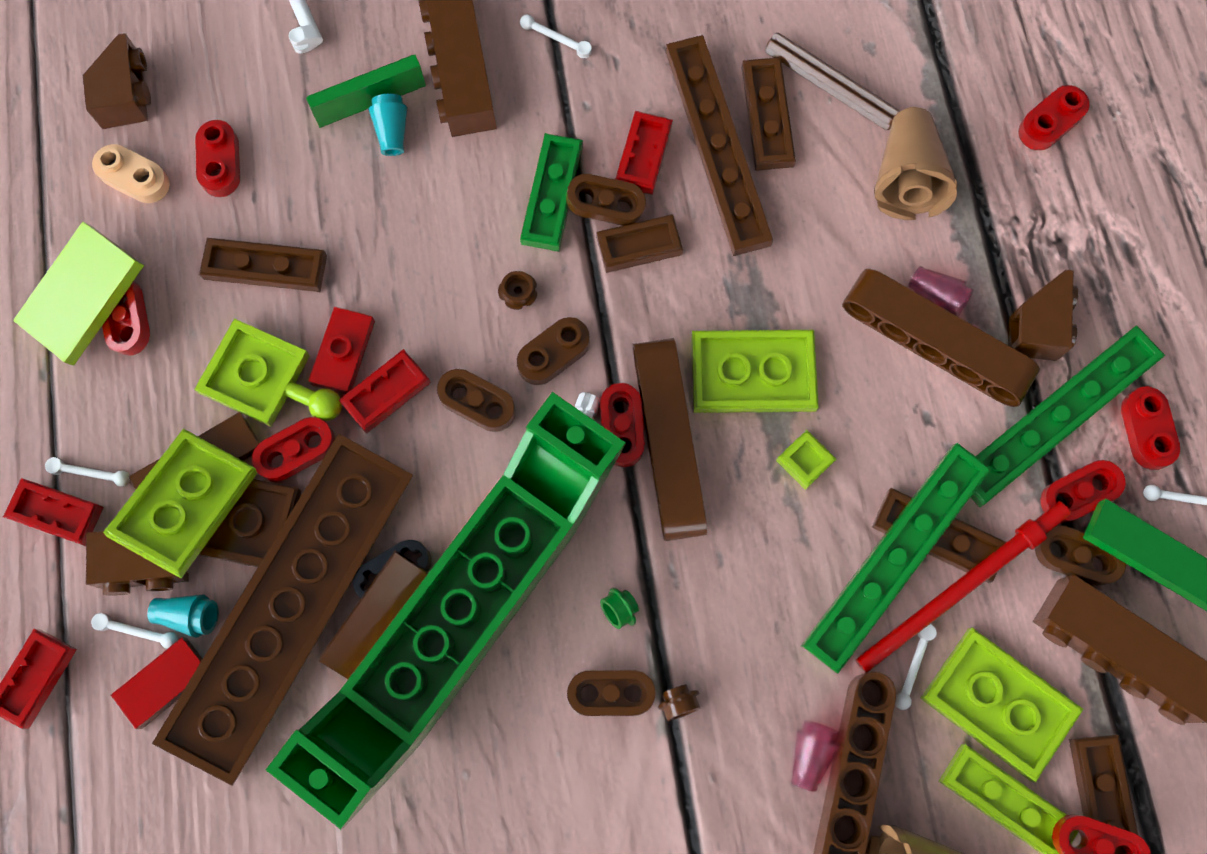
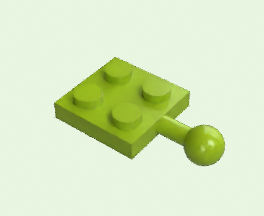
M235 318L194 389L200 395L241 412L272 427L287 398L308 406L313 417L322 419L325 422L334 420L342 410V404L339 401L340 396L335 391L320 389L315 392L296 383L310 357L306 350Z

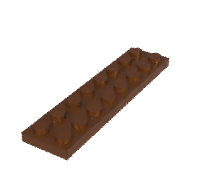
M337 435L152 742L153 745L231 786L235 784L349 588L355 574L361 567L410 483L413 474L343 435Z

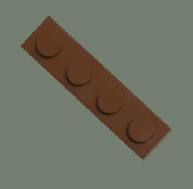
M418 0L423 23L430 22L431 31L424 32L428 55H436L437 65L430 66L434 89H442L443 99L436 100L440 123H448L452 137L497 129L473 0Z
M1073 574L1057 580L1033 620V623L1044 629L1042 634L1045 638L1058 646L1065 648L1069 646L1082 654L1081 661L1101 673L1109 672L1121 680L1119 685L1122 689L1141 699L1148 698L1160 706L1159 713L1172 722L1180 725H1185L1186 723H1207V661L1076 575Z

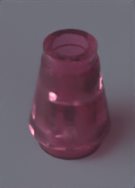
M922 266L916 270L908 285L909 288L956 316L961 314L974 291L966 286L967 281L925 269Z
M809 720L804 721L802 729H797L793 776L791 779L793 785L808 791L817 792L818 785L821 783L840 747V744L837 742L839 731Z

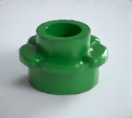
M611 588L608 595L600 600L604 615L616 629H621L627 624L630 626L635 625L636 617L634 614L639 611L635 598L627 590L621 592L617 588Z

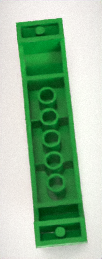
M552 392L527 424L526 432L504 474L341 690L300 729L294 731L266 768V771L340 830L344 829L420 746L571 540L622 452L625 442Z

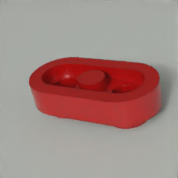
M1065 85L1057 88L1034 107L1019 125L1018 134L1022 143L1033 150H1046L1050 148L1086 115L1090 106L1088 96L1076 86ZM1038 122L1044 123V125L1047 127V129H1046V128H1042V127L1038 124Z
M211 120L200 126L196 133V176L199 184L209 195L225 197L232 194L240 183L239 140L227 122ZM220 134L216 140H210L213 136ZM221 169L218 175L211 176L214 170Z
M134 281L102 325L107 346L127 356L140 353L146 347L150 338V328L141 287Z
M616 383L606 388L601 396V426L631 445V450L627 453H620L614 464L618 467H629L636 464L644 453L645 439L642 400L639 392L633 386L626 383ZM617 402H625L629 408L624 413H618L613 409V406Z
M1149 386L1137 388L1129 393L1122 401L1121 414L1135 461L1143 468L1149 470H1160L1173 464L1180 454V442L1166 396L1158 389ZM1144 401H1148L1152 405L1153 412L1145 408ZM1155 440L1163 444L1164 452L1156 449Z
M316 417L304 418L261 441L252 454L253 467L256 468V472L269 481L279 482L286 480L323 460L335 440L334 432L322 419ZM321 436V442L318 446L309 447L311 437ZM282 455L284 458L282 465L273 468L272 460L276 456Z
M1094 461L1049 484L1041 494L1042 510L1045 513L1057 503V496H1061L1066 500L1067 508L1071 512V515L1061 523L1074 521L1094 511L1098 502L1104 499L1113 501L1119 498L1125 489V476L1122 470L1110 461ZM1093 478L1101 481V491L1093 486Z
M1066 815L1059 819L1053 828L1052 840L1059 854H1115V850L1119 846L1125 849L1126 854H1151L1149 846L1139 835L1086 816ZM1077 830L1081 836L1080 844L1076 847L1071 845L1069 839L1071 832Z

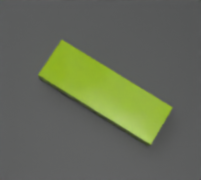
M961 744L938 782L1040 854H1059L1054 847L1052 833L1057 821L1066 816V814L968 745ZM1077 830L1072 831L1070 834L1071 844L1078 834Z

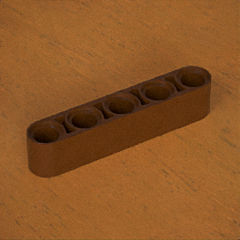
M864 269L842 303L844 310L856 320L1004 405L1010 407L1020 406L1040 371L1038 364L1031 358L876 270Z
M675 339L633 344L639 394L642 400V412L664 541L707 535L706 515Z
M870 672L856 676L848 686L813 854L866 853L896 700V688L893 681L880 672ZM867 681L874 682L880 690L879 702L874 706L867 704L862 696V688ZM861 724L866 726L872 735L871 744L865 750L858 749L853 741V732ZM855 769L862 776L863 786L857 794L849 795L844 788L843 779L850 770ZM848 815L853 821L854 831L847 840L839 841L834 833L835 822L839 817Z

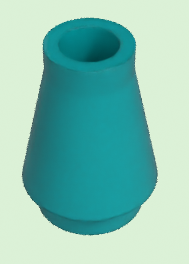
M377 95L372 98V106L368 110L380 144L381 154L385 156L403 154L408 107L403 104V98L400 95Z
M204 594L174 598H154L149 604L147 616L150 623L160 624L198 638L203 634L208 635L214 630L218 621L219 609L216 601L209 600Z

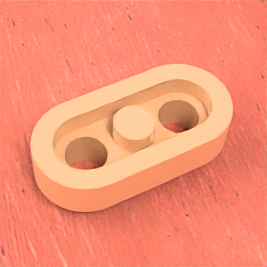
M116 144L104 146L94 155L92 161L93 170L110 187L143 203L157 202L167 194L170 181L167 174L157 163ZM116 159V161L112 165H108L111 161ZM149 175L146 181L140 182L143 176Z

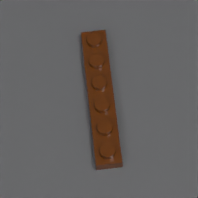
M700 35L666 44V55L733 256L771 247L773 238L704 36Z

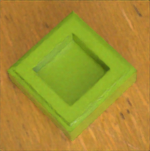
M808 430L798 437L776 459V462L805 490L836 461V458Z

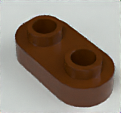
M581 174L573 178L569 183L566 193L567 205L576 215L623 226L636 223L641 218L646 206L645 195L635 184L592 174ZM588 194L592 197L593 201L584 203L579 199V195ZM626 202L631 210L627 212L621 211L617 204Z
M572 317L563 318L555 322L519 351L517 367L520 376L526 382L533 385H543L554 379L588 351L590 336L587 326L579 319ZM566 332H573L577 335L575 340L571 342L562 339V335ZM534 356H541L545 359L540 366H533L529 362Z
M464 369L450 370L442 375L438 381V397L443 406L449 411L491 432L502 431L512 424L516 409L512 397L505 390ZM457 388H465L467 390L466 395L461 399L453 397V392ZM494 406L503 409L502 414L496 418L488 416L489 409Z
M1065 526L1053 528L1046 534L1047 539L1035 548L1037 559L1046 568L1067 576L1074 574L1083 581L1093 585L1101 586L1113 583L1123 576L1126 569V563L1083 538L1085 533ZM1052 543L1060 546V557L1055 556L1051 552ZM1094 557L1101 560L1103 565L1101 571L1093 567L1092 560Z
M636 670L583 671L572 678L567 689L569 704L577 713L584 716L641 715L651 708L656 695L655 686L649 676ZM587 685H592L598 690V697L593 702H585L581 697V691ZM630 685H636L641 689L642 695L637 702H630L625 697V689Z

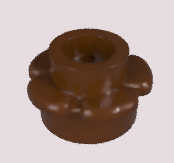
M512 271L503 278L498 287L499 298L505 301L508 308L520 310L523 306H530L535 302L537 298V291H535L537 283L532 276L525 272ZM516 288L522 289L520 294H516L514 291Z
M687 684L672 688L662 694L665 701L658 705L659 710H664L667 721L679 719L700 709L696 698L699 695V691L693 690L689 692Z

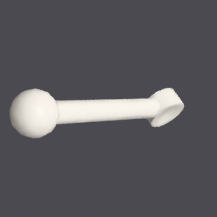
M526 14L521 17L520 25L523 29L536 30L575 49L580 58H588L591 55L592 47L589 42L581 41L578 43L535 22L531 15Z
M56 457L48 459L45 463L46 471L53 475H59L62 472L114 481L119 487L126 486L130 482V475L124 470L112 473L68 465Z
M1148 485L1143 491L1144 497L1149 501H1156L1161 498L1207 505V497L1164 491L1156 485Z
M103 613L96 614L91 621L92 627L95 630L106 631L112 629L160 642L166 649L178 641L177 635L173 632L161 634L112 621L109 615Z
M932 624L918 633L920 640L901 693L896 695L895 705L901 710H907L911 706L910 693L928 641L936 637L937 631Z

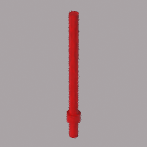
M1059 501L1036 520L1028 519L1015 529L1016 535L856 658L855 660L865 673H868L1027 548L1034 550L1047 539L1046 534L1071 515L1070 510Z

